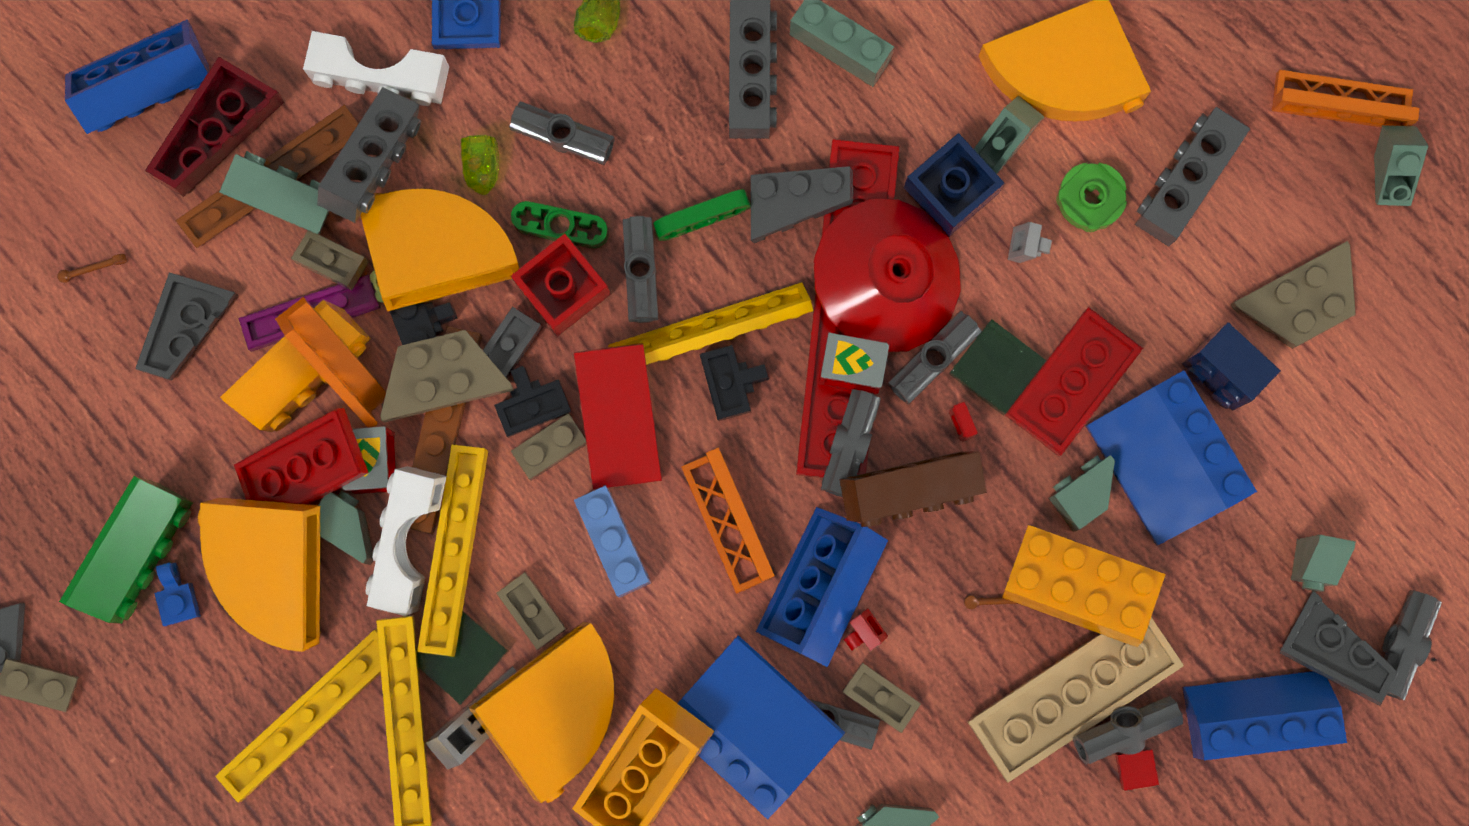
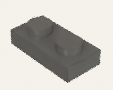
M512 306L483 351L508 379L511 370L515 369L542 329V326Z

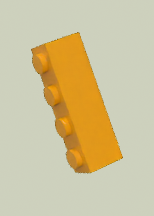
M322 300L314 309L358 358L365 351V344L371 338L344 309ZM284 336L220 398L259 430L277 432L291 421L290 415L298 407L303 408L316 397L315 391L324 383H328Z

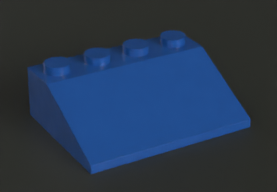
M1185 370L1086 425L1104 458L1111 455L1115 460L1113 473L1156 546L1257 492Z
M739 635L677 703L714 730V733L698 756L767 819L791 796L845 734L835 722Z

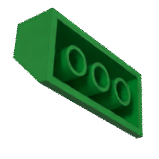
M133 476L59 602L107 623L122 624L124 620H128L137 607L135 600L141 590L146 589L153 581L155 571L153 570L158 561L165 558L173 546L171 539L177 529L182 528L187 523L191 515V510L189 509L193 502L158 482Z

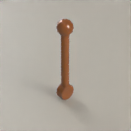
M117 254L112 256L111 259L72 271L61 270L57 274V278L60 282L67 283L73 277L108 266L124 264L127 262L126 255Z
M968 595L964 599V605L968 609H975L978 605L1018 604L1002 597L976 598L974 595Z

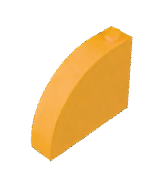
M1109 0L1090 1L982 45L978 55L986 73L1003 94L1012 101L1019 95L1044 117L1050 119L1077 122L1100 119L1124 110L1125 114L1141 108L1144 105V100L1151 92Z
M405 189L385 194L374 193L375 199L369 212H362L360 215L381 297L387 312L512 279L510 276L519 269L512 244L500 225L482 208L458 195L433 189Z
M216 498L200 503L198 523L200 526L203 565L212 590L226 612L248 633L272 646L303 652L320 644V506L231 498Z
M582 622L469 707L529 794L539 803L544 801L550 803L565 791L563 786L579 774L590 762L609 726L614 700V680L608 653L600 636L591 623Z

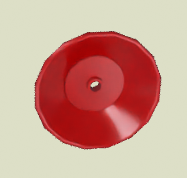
M868 199L843 210L824 230L814 257L815 291L828 320L845 336L887 343L889 345L888 352H907L931 341L952 318L961 292L959 259L949 236L926 211L899 199ZM894 265L899 267L900 276H896L893 273Z

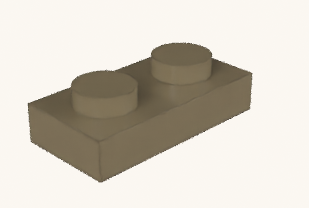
M309 230L291 257L296 264L351 291L369 263L364 256Z
M568 413L511 450V453L528 479L532 481L585 446L586 439Z
M524 572L496 593L537 650L567 630L527 573Z
M7 658L0 674V695L67 712L79 677Z
M861 663L842 691L900 733L903 732L921 705L920 702L864 663Z

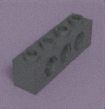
M730 0L729 139H769L770 128H776L777 107H770V95H777V75H770V63H777V42H770V31H777V10H770V0ZM749 32H757L762 37L758 41H749L745 38V35ZM749 64H757L762 70L756 74H750L744 68ZM749 96H757L762 102L758 106L751 107L744 100Z
M382 87L319 184L317 205L356 223L362 212L368 213L375 199L374 192L377 187L383 188L391 173L389 168L392 163L400 162L406 150L405 143L409 137L414 138L420 129L422 122L418 119L420 104Z
M1215 107L1208 116L1204 113L1200 115L1191 128V131L1196 134L1190 143L1185 140L1182 142L1173 155V158L1178 161L1172 170L1167 167L1163 170L1155 182V185L1159 187L1154 197L1147 195L1136 211L1141 216L1135 225L1168 247L1178 239L1250 131L1249 127L1218 107ZM1201 142L1209 143L1214 149V154L1206 153L1201 147ZM1183 169H1189L1194 172L1196 181L1187 180L1183 175ZM1164 197H1173L1178 203V209L1168 207Z

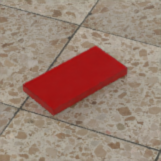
M1088 307L1005 413V416L1060 457L1144 348Z
M644 343L574 352L593 490L605 485L610 488L662 481Z
M336 408L234 464L246 500L305 505L369 473L345 408Z

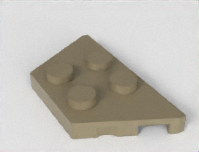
M1346 241L1231 304V307L1239 313L1241 311L1257 322L1256 325L1266 332L1274 333L1278 340L1293 349L1356 315L1350 244Z
M462 330L397 347L380 417L381 421L385 423L514 391L513 385L468 332Z

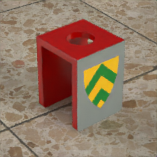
M828 333L819 385L847 390H862L874 395L878 394L883 384L889 345L884 342Z
M386 426L353 429L369 473L342 486L343 490L352 491L353 494L387 492L389 477L396 469L395 432Z

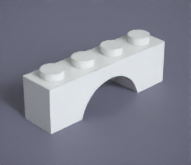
M312 31L303 70L312 80V83L320 87L332 88L333 84L345 86L346 90L357 94H364L365 90L379 93L382 87L405 98H410L411 101L417 104L430 106L431 102L437 104L442 102L449 64L444 55L410 49L407 55L394 66L385 69H372L359 64L355 60L353 49L345 37Z
M406 466L395 469L394 473L389 477L387 493L390 495L387 507L384 508L380 517L382 533L380 541L376 543L373 551V561L376 562L374 572L366 584V594L369 595L366 606L405 617L419 610L425 577L413 567L408 558L406 537L409 528L418 517L440 510L447 476Z

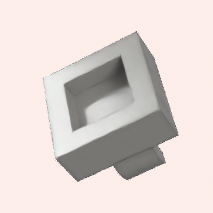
M1028 222L1013 227L1007 260L1022 263L1040 257L1041 253L1050 254L1052 240L1040 237L1042 225Z

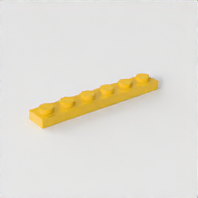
M801 282L609 344L608 347L644 343L646 365L657 361L668 360L673 356L691 350L702 349L706 345L722 340H730L756 329H764L771 324L798 318L803 314L812 312L813 307L811 299Z
M460 445L451 446L417 649L419 653L455 657L488 457V450L485 448Z
M403 616L377 619L394 825L432 826L414 617Z
M373 630L215 775L238 803L249 796L381 674L377 630Z

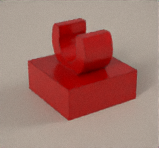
M867 608L850 621L855 631L843 640L851 651L862 643H865L871 651L880 645L888 635Z

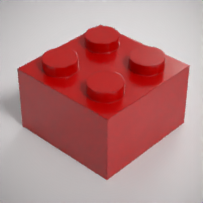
M565 233L510 276L557 337L611 295L606 283Z

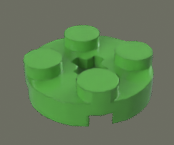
M1082 163L1073 167L1063 178L1056 201L1062 215L1070 224L1091 233L1109 227L1122 215L1126 208L1125 191L1127 188L1123 177L1113 167L1104 163ZM1087 189L1092 192L1096 189L1100 193L1097 197L1100 203H1088L1085 200L1086 194L1084 191Z

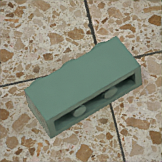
M804 0L790 20V36L874 87L892 59L893 45L820 0Z
M246 151L244 157L235 154L219 191L220 193L313 233H321L330 211L317 205L319 182L311 180L310 185L296 180L298 173L280 165L277 171L264 166L266 159Z

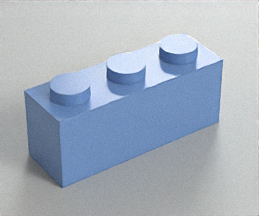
M605 485L575 499L576 507L616 596L621 598L651 584L608 487Z

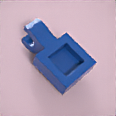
M166 563L156 566L159 581L164 587L163 591L154 593L163 627L201 617L193 583L182 585L177 563Z

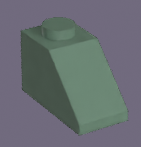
M1018 95L1004 107L974 147V150L998 174L1026 142L1044 116Z
M343 490L338 495L333 492L327 494L318 505L320 506V537L361 563L371 565L373 562V550L365 512L356 507L359 500Z
M1325 535L1297 539L1291 580L1303 582V589L1324 592V587L1338 585L1355 549L1356 541Z
M882 803L876 808L871 804L857 816L859 823L856 826H930L940 817L932 808Z

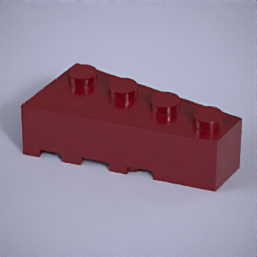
M218 57L145 169V172L155 181L184 197L284 103L278 91Z

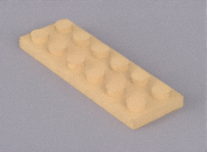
M1151 617L1144 640L1138 647L1098 634L969 719L967 723L1005 781L1009 783L1072 741L1074 736L1087 731L1111 715L1114 710L1125 706L1184 665Z

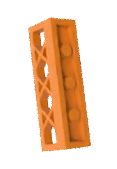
M1279 70L1276 73L1272 111L1382 128V125H1414L1418 121L1420 108L1411 107L1413 89ZM1285 81L1296 82L1302 90L1284 88ZM1321 86L1330 87L1335 95L1314 91ZM1354 91L1363 92L1369 100L1347 96ZM1387 96L1402 98L1401 105L1381 101Z
M302 297L275 318L280 329L291 344L368 428L375 427L378 422L371 411L384 402L386 390L311 304Z
M719 447L707 452L706 456L681 466L736 594L774 578L775 575ZM709 463L715 475L710 489L696 484L691 471ZM717 482L723 494L714 491ZM699 490L708 493L705 501H703ZM711 495L726 500L728 510L724 520L709 515L707 505ZM730 513L732 514L736 525L727 522ZM712 521L721 524L719 533H717ZM725 526L740 532L742 541L737 552L723 547L720 539ZM744 544L750 557L741 554ZM726 553L736 556L732 566ZM739 558L753 563L758 577L739 584L734 573Z

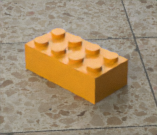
M1028 525L1002 598L1138 647L1144 640L1166 574Z
M655 688L639 705L572 810L593 826H651L714 733V730Z

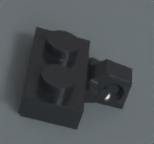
M422 302L390 311L402 345L437 337V334L443 332L441 325L458 319L450 302L434 307L432 302L427 304Z
M733 345L699 354L717 420L722 421L750 413L751 409L747 394L755 392L753 385L769 380L765 364L748 369L746 362H737Z
M524 366L511 370L517 386L514 391H510L512 398L494 405L508 438L572 412L559 379L541 386L539 379L531 382Z

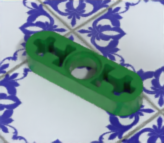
M736 190L661 217L653 223L659 241H666L739 215L750 209L751 205L745 190Z
M529 201L518 203L511 212V221L514 227L524 235L555 241L564 233H554L550 227L551 222L556 217L562 216L570 222L568 230L564 233L576 246L591 249L600 248L607 242L609 237L606 222L596 215ZM527 211H531L534 218L543 220V213H547L544 219L545 230H540L541 224L536 221H529L527 226H523L519 216H524ZM575 220H580L579 226L584 229H591L592 224H596L598 230L602 232L601 235H595L594 239L590 240L586 232L577 230L578 237H573L576 231Z

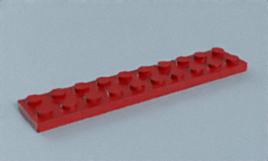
M832 139L829 168L851 167L853 170V204L824 215L822 234L835 218L849 207L868 199L895 198L900 146ZM816 293L796 475L823 478L832 455L829 452L838 424L842 423L852 390L819 385L828 333L844 334L828 320ZM868 451L863 464L860 463L857 475L864 474L867 471Z

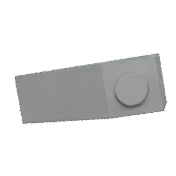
M513 667L473 699L425 742L447 769L461 765L489 738L469 707L517 671Z

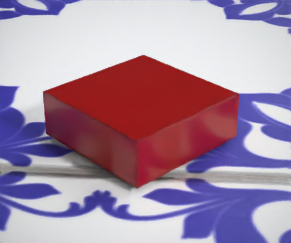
M965 401L954 405L949 410V415L960 441L964 442L974 438L978 432Z
M1144 749L1136 754H1115L1122 790L1126 791L1159 785L1152 749Z

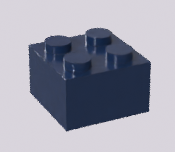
M958 133L907 176L904 189L950 237L1000 193L1005 183Z
M1229 322L1211 333L1182 363L1187 368V375L1199 385L1204 384L1213 392L1212 398L1225 409L1230 408L1232 411L1252 402L1281 371Z

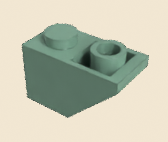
M1382 125L1374 154L1375 202L1377 205H1412L1428 149V144L1417 126Z
M1098 455L1081 466L1084 473L1075 480L1069 475L1053 486L1056 493L1048 499L1073 532L1080 530L1108 510L1115 463L1111 455L1102 460Z

